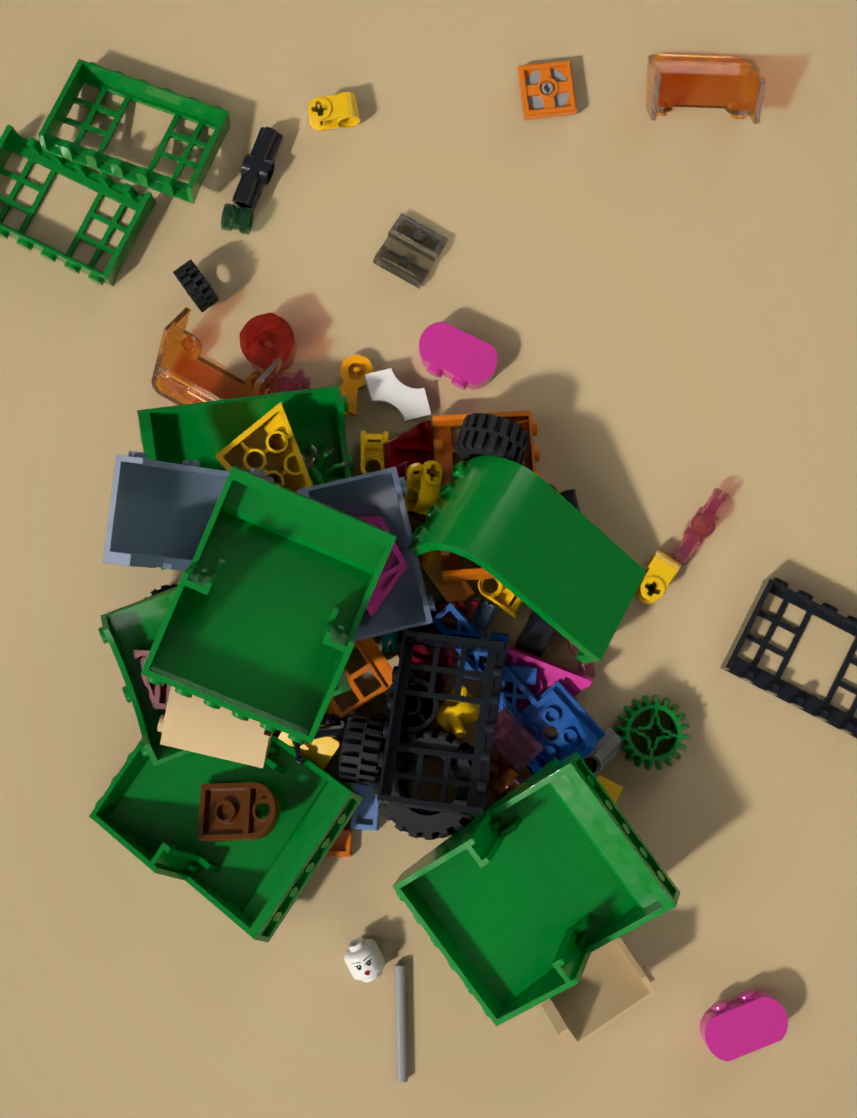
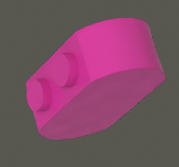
M437 322L428 326L420 337L419 357L423 366L427 368L426 371L438 378H441L443 375L451 379V383L454 386L463 390L466 387L472 390L480 389L486 386L494 377L497 367V354L491 344L445 322Z
M747 990L738 994V999L730 1002L723 1000L711 1006L712 1009L706 1011L700 1021V1035L704 1044L713 1055L728 1062L781 1041L788 1029V1017L782 1005L768 993L758 990L755 992L754 990Z

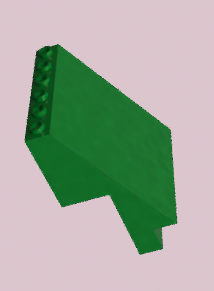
M235 465L232 466L191 565L181 576L141 674L147 676L146 680L155 685L163 686L165 683L175 687V692L182 696L191 698L194 695L204 699L203 703L211 708L220 709L223 707L231 710V714L238 719L248 721L250 718L260 722V727L267 731L276 732L280 730L287 733V737L294 742L304 744L306 741L312 744L353 650L355 632L397 538L396 534Z
M274 732L272 733L269 752L263 768L195 752H190L154 767L149 756L144 758L138 743L135 749L128 755L118 774L111 780V784L106 792L96 802L95 808L89 817L154 873L186 881L254 940L269 942L364 797L350 787L351 784L340 781L338 775L326 767L323 769L303 754L301 755L305 760L304 764L301 766L296 765L295 749L280 740L279 736ZM257 782L268 786L277 795L280 803L279 820L273 831L266 837L255 841H197L201 784ZM268 803L264 804L260 809L262 819L269 815L270 806Z
M575 752L561 762L554 758L486 809L484 818H474L465 827L454 833L402 872L392 886L398 898L412 912L415 921L430 936L433 945L447 959L450 968L464 982L467 991L481 1005L484 1014L496 1026L578 984L591 952L675 908L681 893L578 752Z

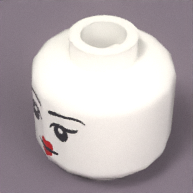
M363 937L352 940L348 944L349 948L345 951L343 957L352 977L363 982L375 980L382 974L385 959L376 941L364 939Z

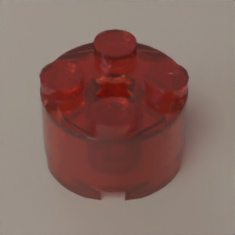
M266 313L253 317L244 325L239 334L240 347L247 362L253 369L268 374H279L293 364L297 352V341L291 326L286 320L274 313ZM270 341L273 346L269 348L265 345V342Z

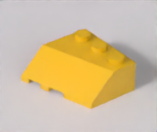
M281 402L215 455L227 471H230L234 465L246 471L247 468L264 470V476L274 478V483L295 492L299 489L313 486Z

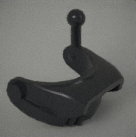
M324 714L314 740L324 737H336L342 743L345 731L343 719L337 714ZM292 741L296 753L295 763L301 766L305 762L301 755L300 746L302 744Z

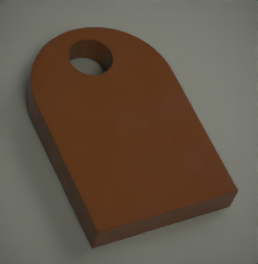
M257 782L201 784L197 841H255L266 837L273 831L279 820L280 803L277 795L268 786ZM268 803L270 806L269 815L262 819L260 809L264 804Z

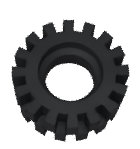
M191 259L173 271L182 287L201 312H204L219 301L218 296Z

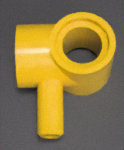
M462 686L461 696L474 697ZM455 688L450 690L448 694L455 695ZM444 700L440 705L436 720L446 732L450 733L453 730L455 737L461 739L466 735L463 724L468 725L478 719L480 705Z

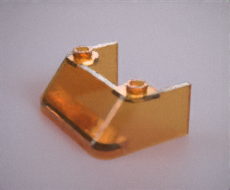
M653 54L648 56L646 109L650 120H656V116H666L667 112L673 110V107L725 108L732 118L745 119L746 116H750L754 124H759L766 79L756 62L750 58Z
M186 307L164 328L151 380L152 387L162 397L177 405L271 393L282 361L281 359L276 358L264 373L252 372L246 378V381H243L200 357L202 352L201 342L195 335L186 331L191 312L189 308Z

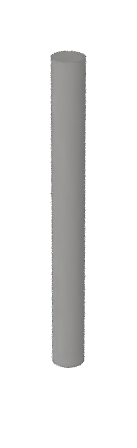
M397 964L395 965L397 1082H407L406 965Z

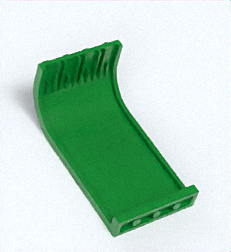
M479 456L466 462H459L451 472L453 476L450 481L440 489L438 501L427 510L425 522L413 533V541L408 549L416 556L433 550H443L461 555L475 562L579 649L576 658L583 664L601 661L647 571L551 485L530 469L514 461L496 456Z

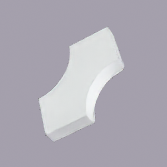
M392 368L364 375L371 402H385L392 405L400 412L404 422L431 415L425 388L416 389L405 386L395 377Z

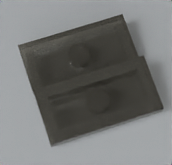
M401 213L388 232L386 241L375 255L373 263L420 289L448 239Z

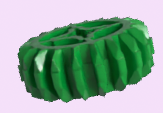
M643 695L641 699L642 705H640L637 699L631 700L634 709L632 710L629 706L625 705L623 710L628 714L627 717L623 715L617 716L618 720L624 722L623 726H614V730L622 731V735L619 737L626 744L620 748V752L629 750L625 759L630 761L636 757L634 761V766L640 767L644 760L646 770H651L653 762L656 769L661 770L662 760L667 766H672L671 755L678 760L681 758V755L676 751L677 748L681 750L687 749L686 745L680 743L681 739H690V735L682 734V729H688L690 727L689 724H680L679 722L686 717L685 713L675 715L674 713L678 710L679 706L673 704L668 708L670 702L668 698H664L661 704H659L658 695H653L651 703L648 696ZM650 709V714L647 716L644 725L631 726L637 715ZM659 711L669 718L673 731L662 728L660 717H658ZM652 725H654V729L665 734H657V736H652V740H649L650 736L639 732V730L651 729ZM630 734L639 735L643 738L644 748H646L645 755L635 748ZM672 739L666 750L654 755V750L657 749V744L660 740Z

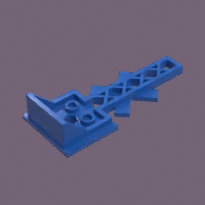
M453 600L432 617L433 624L443 635L455 636L454 634H457V637L469 635L475 639L487 640ZM451 611L457 618V628L447 627L441 618ZM491 632L490 640L505 642L508 650V634ZM456 649L461 654V649ZM467 650L464 670L485 672L486 662H482L480 659L481 656H487V652ZM506 653L499 711L503 712L505 705L514 717L496 730V733L532 774L536 773L554 758L561 762L575 752H578L583 759L595 750L597 741L605 736L606 733L566 687L558 680L537 697L526 685H536L537 667L508 664ZM463 676V678L479 679L484 681V678ZM505 683H513V690H505ZM517 698L528 699L531 703L520 710L517 707ZM546 726H554L558 730V734L550 736L545 734L543 729Z

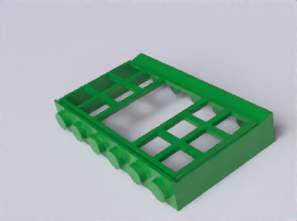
M78 59L38 136L42 150L194 204L228 130H230L229 111L219 106H212L200 102L196 98L177 94L168 88L163 89L149 84L145 80H138L126 76L122 72L103 68L94 62ZM84 84L101 90L95 103L78 98ZM107 92L124 98L118 111L101 106ZM131 100L174 115L148 169L104 154ZM73 104L91 109L84 123L67 117ZM97 112L114 117L108 131L91 126ZM180 118L197 123L191 137L174 132ZM63 123L80 129L74 143L56 137ZM204 126L214 129L208 143L197 140ZM87 132L104 137L98 151L80 146ZM170 138L188 143L182 157L164 152ZM194 146L205 149L198 163L187 160ZM160 158L178 163L172 177L154 172ZM184 166L195 169L189 183L178 180Z
M8 124L0 138V174L17 182L8 198L0 195V201L5 203L0 212V237L8 239L10 236L17 240L16 243L29 251L35 248L41 251L40 255L51 262H55L57 259L65 263V268L76 274L82 271L88 274V278L96 284L103 286L105 282L113 286L149 214L156 205L152 193L146 191L143 196L137 193L135 188L128 183H124L122 186L114 182L107 173H95L87 166L42 150L38 140L33 137H29L27 140L19 136L13 126ZM12 152L28 159L20 176L4 169ZM34 163L51 170L42 187L26 180ZM56 174L98 193L66 254L25 235ZM22 185L39 192L30 209L14 201ZM104 196L120 204L112 221L95 213ZM11 207L27 214L19 231L3 224ZM126 207L136 211L127 228L118 224ZM92 218L108 225L100 243L84 235ZM114 229L124 233L116 250L106 246ZM80 240L97 248L88 265L72 257ZM103 251L112 255L104 272L94 268Z

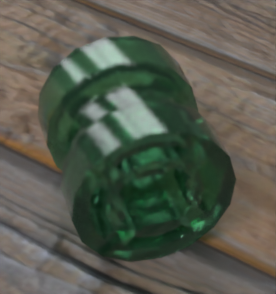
M226 203L222 212L221 229L225 231L239 230L241 234L249 235L253 225L254 209L250 207H243L241 209L237 208L235 204Z

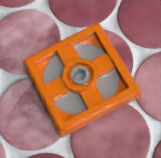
M571 60L518 66L517 72L524 121L576 115L577 106Z

